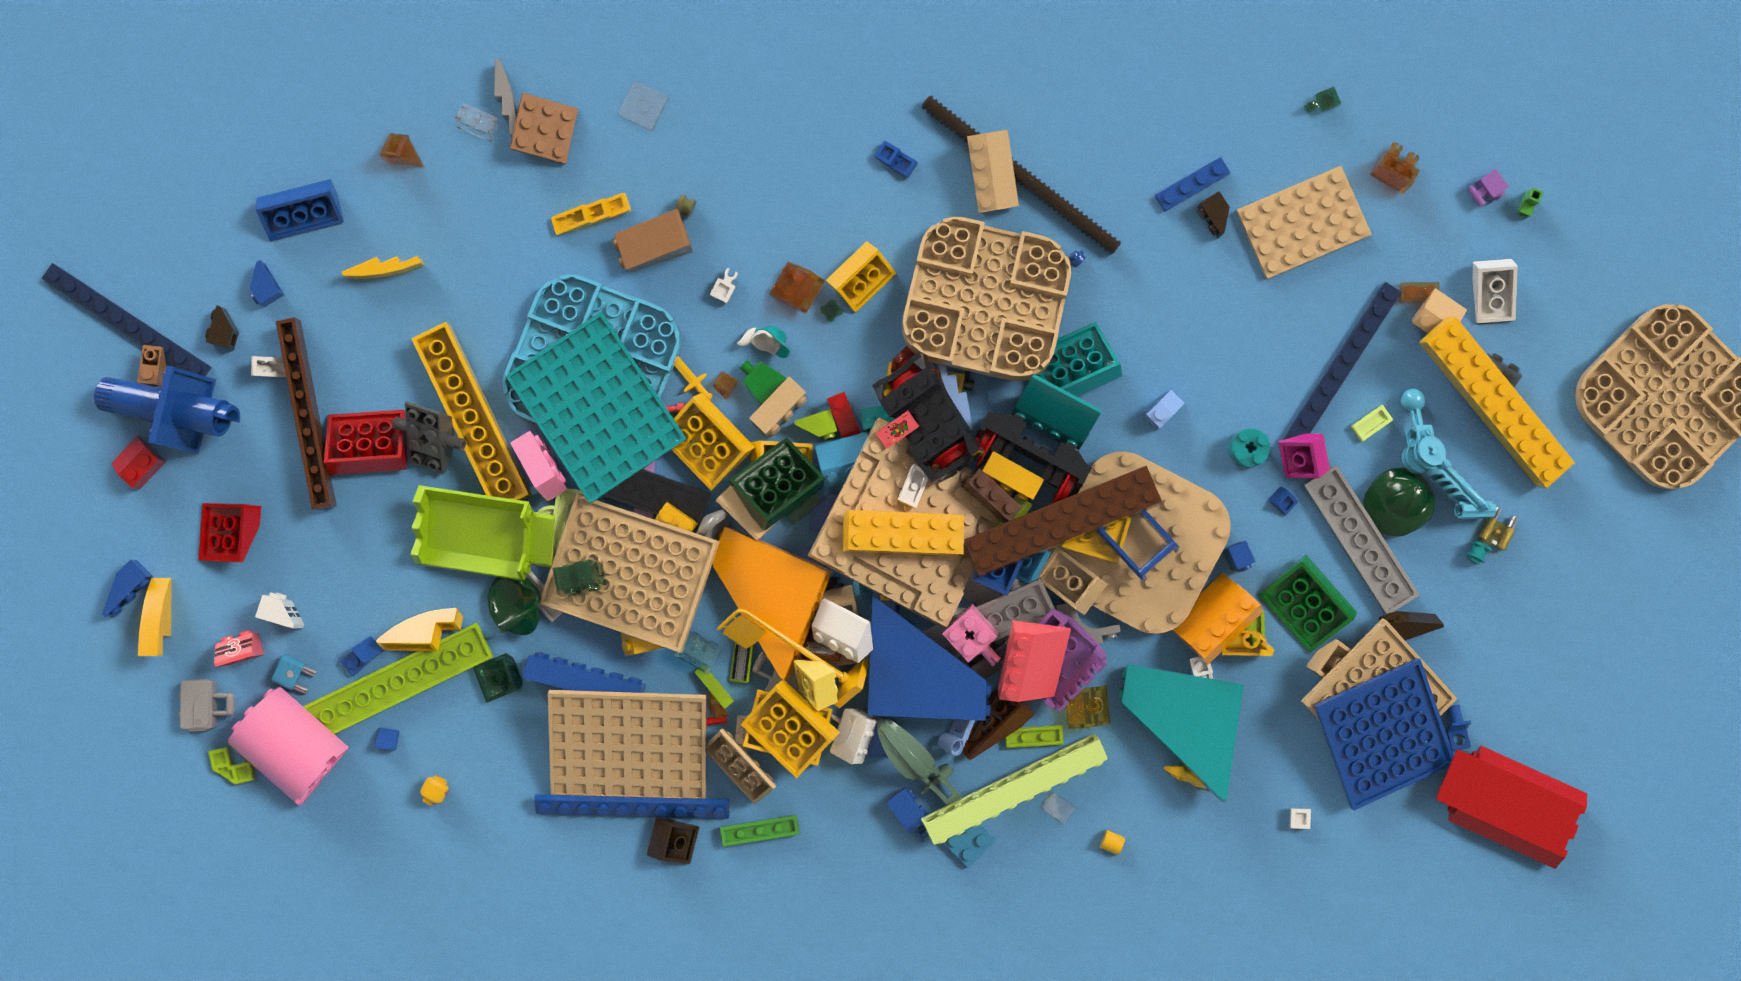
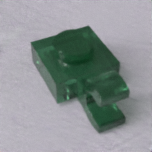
M1331 87L1315 95L1316 100L1308 102L1304 108L1307 113L1318 108L1325 112L1340 106L1341 101L1335 87Z

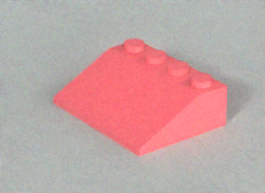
M1013 620L997 686L999 699L1021 702L1054 697L1071 629Z

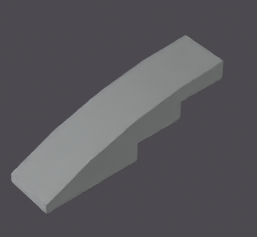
M495 59L494 97L497 101H502V116L505 120H509V135L512 138L518 112L516 100L502 63L499 59Z

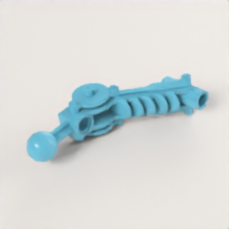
M1415 388L1406 390L1401 396V405L1406 411L1410 412L1412 427L1405 431L1408 445L1402 453V462L1405 468L1412 474H1424L1425 477L1432 479L1433 483L1439 486L1455 502L1454 514L1458 519L1495 517L1497 511L1496 504L1492 501H1485L1453 469L1451 462L1445 458L1446 450L1439 439L1434 437L1432 425L1423 424L1421 409L1425 405L1424 394Z

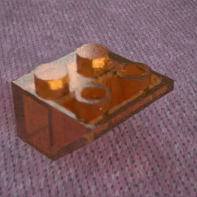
M787 262L769 295L806 314L825 281L811 270Z

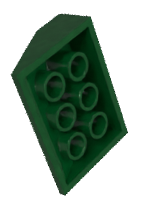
M786 437L731 477L729 483L751 517L765 531L819 491L823 486L825 477Z

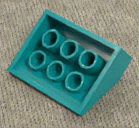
M1094 322L1058 338L1049 365L1038 376L1075 396H1079L1122 377V370L1119 360L1097 322Z
M1033 374L1011 415L1015 413L1022 416L1024 422L1032 425L1035 430L1049 434L1052 439L1060 440L1064 443L1067 441L1075 445V449L1079 450L1102 410Z

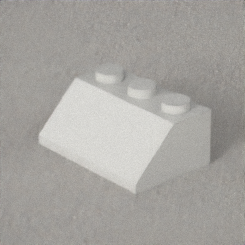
M824 598L812 623L814 640L844 655L847 659L859 663L873 650L870 621Z

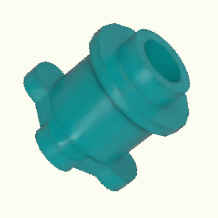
M1472 541L1471 545L1473 547L1470 553H1467L1468 560L1477 565L1480 562L1485 563L1484 558L1492 548L1479 541Z

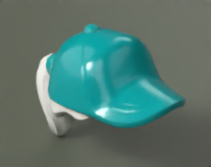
M766 326L761 329L751 328L737 343L739 346H746L752 343L757 349L769 352L771 355L776 354L780 358H786L790 354V349L785 345L787 339L785 332L775 326Z

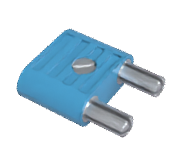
M284 654L273 674L271 682L290 691L296 690L306 694L308 688L297 684L302 672L314 677L317 671L305 666L306 663Z

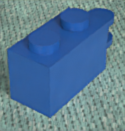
M904 787L889 798L886 803L910 834L914 831L923 843L924 839L928 837L927 831L924 829L919 833L917 828L923 825L921 818L929 813L922 804L918 806L915 802L917 797L912 790L909 789L907 791Z

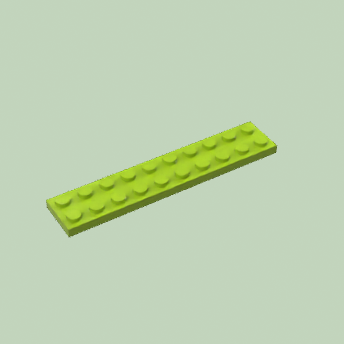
M477 622L441 639L438 651H417L303 707L335 735L494 658V655Z

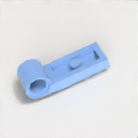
M954 719L950 732L940 736L938 740L939 748L950 754L959 755L964 748L966 740H968L975 720Z

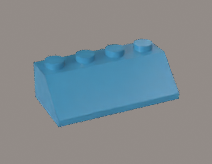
M870 431L815 445L821 473L825 477V488L845 483Z

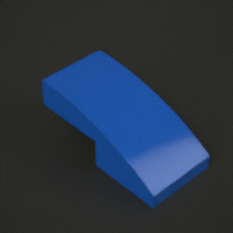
M885 140L874 155L883 164L907 179L918 164L916 160L902 153L899 148Z

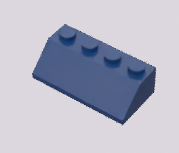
M331 179L258 197L256 200V212L270 241L344 222L338 195Z

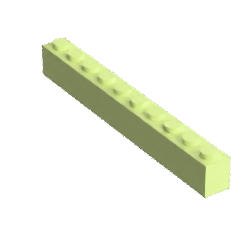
M1092 734L921 818L922 823L934 845L942 844L948 838L960 835L966 829L976 827L988 818L997 817L1000 812L1006 809L1015 808L1022 801H1029L1035 795L1047 792L1053 786L1063 784L1075 775L1084 774L1091 767L1102 765L1108 758L1100 739L1095 734Z

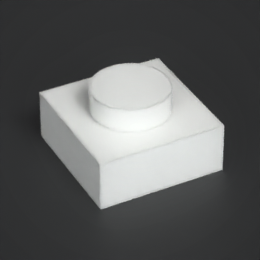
M1290 808L1289 827L1310 829L1311 809Z

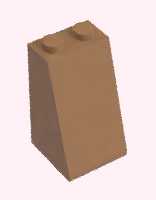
M678 209L614 234L616 238L613 240L616 251L620 250L622 256L619 258L622 269L626 268L628 273L693 252Z

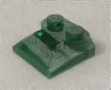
M508 653L473 667L486 703L516 692L522 687V679L515 660Z

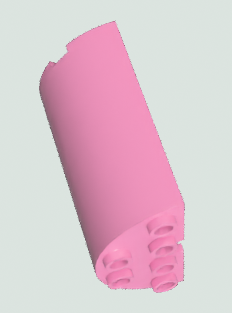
M281 687L275 690L271 688L264 695V699L255 707L251 706L244 713L246 717L232 727L234 732L228 739V744L298 806L306 801L321 783L323 777L331 771L349 749L344 742Z

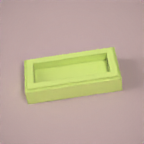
M1382 404L1350 426L1360 442H1363L1392 422L1393 418Z

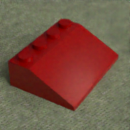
M405 410L328 415L324 465L329 475L406 470V432L392 428L395 417L406 420Z

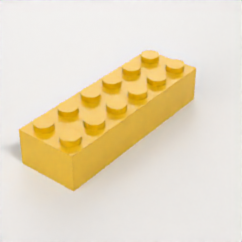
M848 510L844 512L843 552L937 556L963 555L964 515Z

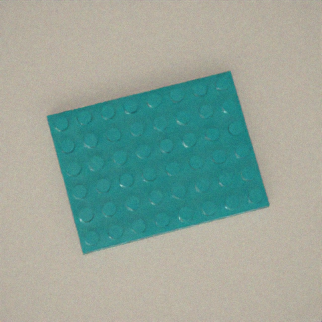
M602 311L505 375L590 504L687 440Z

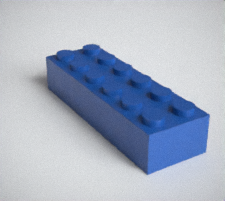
M535 652L534 655L528 656L523 674L525 679L570 691L644 693L646 684L642 683V679L635 677L625 679L623 674L616 672L606 674L605 669L598 667L587 669L586 664L579 662L569 664L567 663L568 659L561 657L550 659L549 654Z

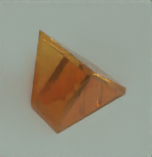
M389 134L380 152V156L386 162L424 167L409 139V135Z

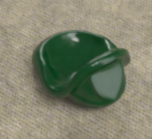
M497 577L490 585L487 600L489 613L498 626L499 632L503 634L509 631L517 635L531 634L539 623L538 607L541 603L539 590L527 577L525 581Z

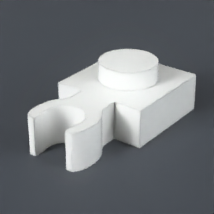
M730 268L725 270L724 280L717 279L710 293V296L728 304L736 288L731 283L738 276V273L735 272L733 277H729L728 272Z

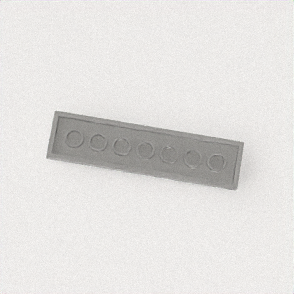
M1337 465L1331 467L1322 477L1314 478L1303 485L1385 615L1396 611L1420 595Z
M1041 578L1011 590L1008 596L1002 594L975 606L999 632L998 637L994 641L1010 634L1013 620L1038 623L1052 608L1055 609ZM959 613V614L953 616L952 619H951V621H950V623H951L955 618H957L961 613ZM935 624L921 630L957 658L962 656L942 635L944 628ZM967 631V635H972V636H973V634H974L973 631H971V632H968V631Z

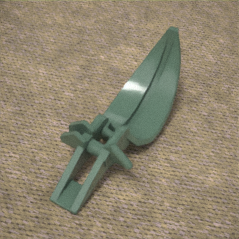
M884 716L877 717L878 735L886 755L898 772L905 778L911 780L919 778L925 782L920 792L921 795L932 789L946 805L963 798L947 779L955 772L948 763L937 767L932 755L911 734L892 720ZM932 773L936 775L933 779L929 777ZM940 782L952 792L948 798L938 788L937 785Z

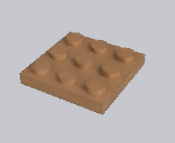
M522 93L509 149L565 165L578 108Z

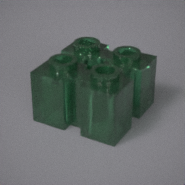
M589 559L553 568L556 590L564 592V595L576 596L582 594L584 590H589V592L598 591L600 586L606 585L602 562H595Z

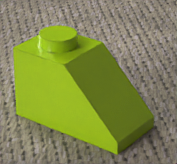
M831 409L794 421L796 427L818 438H824V440L834 438L835 433H838Z

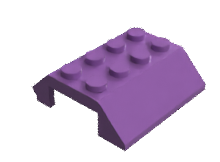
M1052 608L1038 624L1071 629L1055 696L1045 698L1044 703L1051 710L1057 709L1061 712L1070 703L1068 698L1073 700L1083 690L1080 684L1086 687L1096 677L1093 671L1099 674L1108 663L1105 660L1107 655L1088 632L1070 616Z

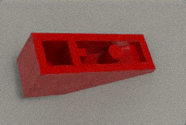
M845 391L827 398L841 437L845 438L860 434V429Z

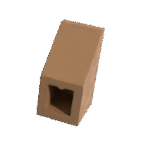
M143 345L137 383L161 387L163 374L166 370L164 349L158 346Z

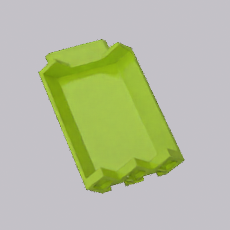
M418 486L413 499V504L418 512L412 525L416 540L410 554L415 564L525 581L526 575L530 573L531 565L552 568L555 515L534 512L527 501Z

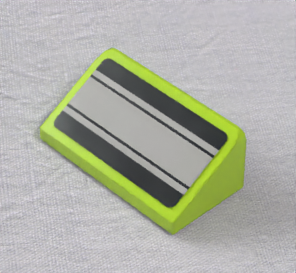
M735 642L730 681L749 683L754 645L745 649Z

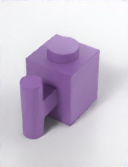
M1494 169L1475 183L1479 189L1478 191L1474 185L1467 188L1478 206L1482 207L1486 204L1482 196L1487 201L1493 198L1497 201L1505 195L1504 190L1509 188L1499 172Z

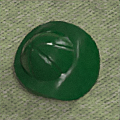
M1400 467L1386 470L1373 481L1365 493L1363 506L1381 533L1399 537L1420 529L1430 520L1435 508V499L1430 485L1421 475L1412 474L1406 468Z

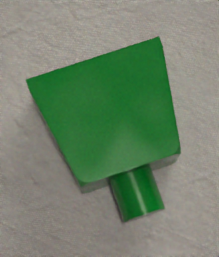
M746 360L740 367L747 375L743 383L760 405L787 379L784 375L761 361L754 367Z

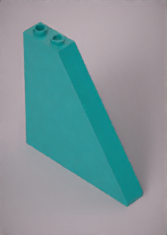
M1128 664L1127 668L1122 670L1121 680H1124V686L1119 688L1118 699H1121V705L1220 801H1227L1244 685Z

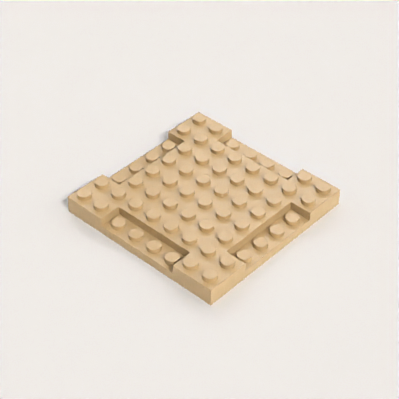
M878 418L808 556L942 628H948L964 595L965 586L975 568L965 542L963 555L959 556L843 552L844 512L848 510L964 515V539L994 528L999 520L961 486L973 472V470L964 467L962 471H958L956 475L939 484L931 483L928 479L915 509L897 501L911 465L918 466L909 451L912 447L906 437L886 449L876 435V432L888 425L889 422ZM1004 490L1009 496L1013 493V490L1010 492Z

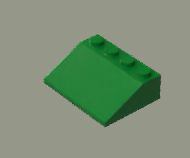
M1307 555L1289 567L1259 594L1309 653L1352 622L1357 614V611Z

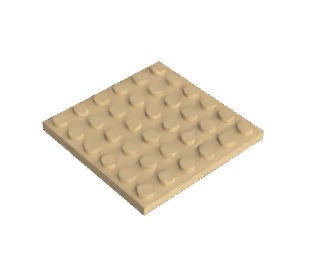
M1382 618L1301 702L1319 720L1314 707L1315 704L1409 661L1421 658L1388 621ZM1421 659L1441 716L1458 698Z

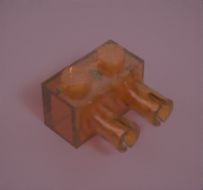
M1394 142L1391 144L1389 151H1386L1377 160L1370 175L1403 194L1413 185L1420 171L1414 167L1419 160V156L1416 154L1415 158H1413L1415 153L1409 152L1405 161L1400 159L1398 156L1403 150V146L1400 145L1397 149L1399 143Z

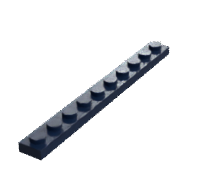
M52 263L41 278L140 344L163 347L165 360L175 367L202 376H206L212 368L56 264Z
M1387 282L1383 283L1282 440L1311 433L1402 293Z

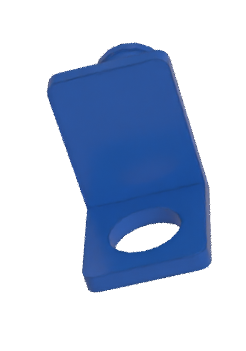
M1460 705L1450 706L1448 710L1452 724L1446 731L1452 751L1469 749L1471 744L1467 728L1471 725V720L1463 721ZM1456 735L1464 737L1465 742L1463 745H1457L1454 742Z

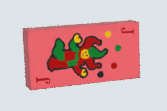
M906 411L876 432V435L886 449H888L918 428L919 425L910 412Z

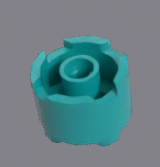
M1247 428L1236 433L1231 438L1228 444V453L1236 465L1242 468H1252L1262 464L1267 459L1270 453L1269 438L1262 431ZM1249 444L1253 448V450L1250 451V453L1248 452V449L1245 448V446Z

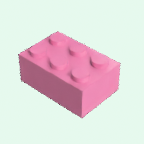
M529 431L510 443L534 487L547 501L567 490L564 484L567 482L564 475L557 469L558 464L550 456L549 448L538 435L534 436Z

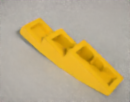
M620 193L588 205L582 204L550 218L555 233L558 236L630 212L631 207L626 193Z
M397 256L385 262L375 257L341 273L347 279H372L406 273L425 265L419 256L404 262Z

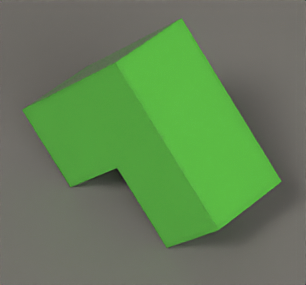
M1536 188L1526 191L1516 214L1529 218L1535 205L1540 203L1544 192Z

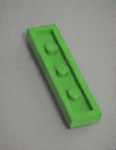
M797 814L720 827L723 847L800 834Z

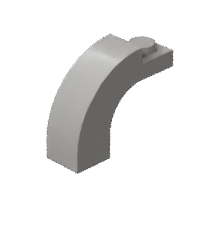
M1068 603L1055 605V610L1070 616L1099 644H1103L1102 636L1105 635V639L1117 637L1116 633L1121 632L1119 624L1101 628H1090L1081 622L1077 610Z

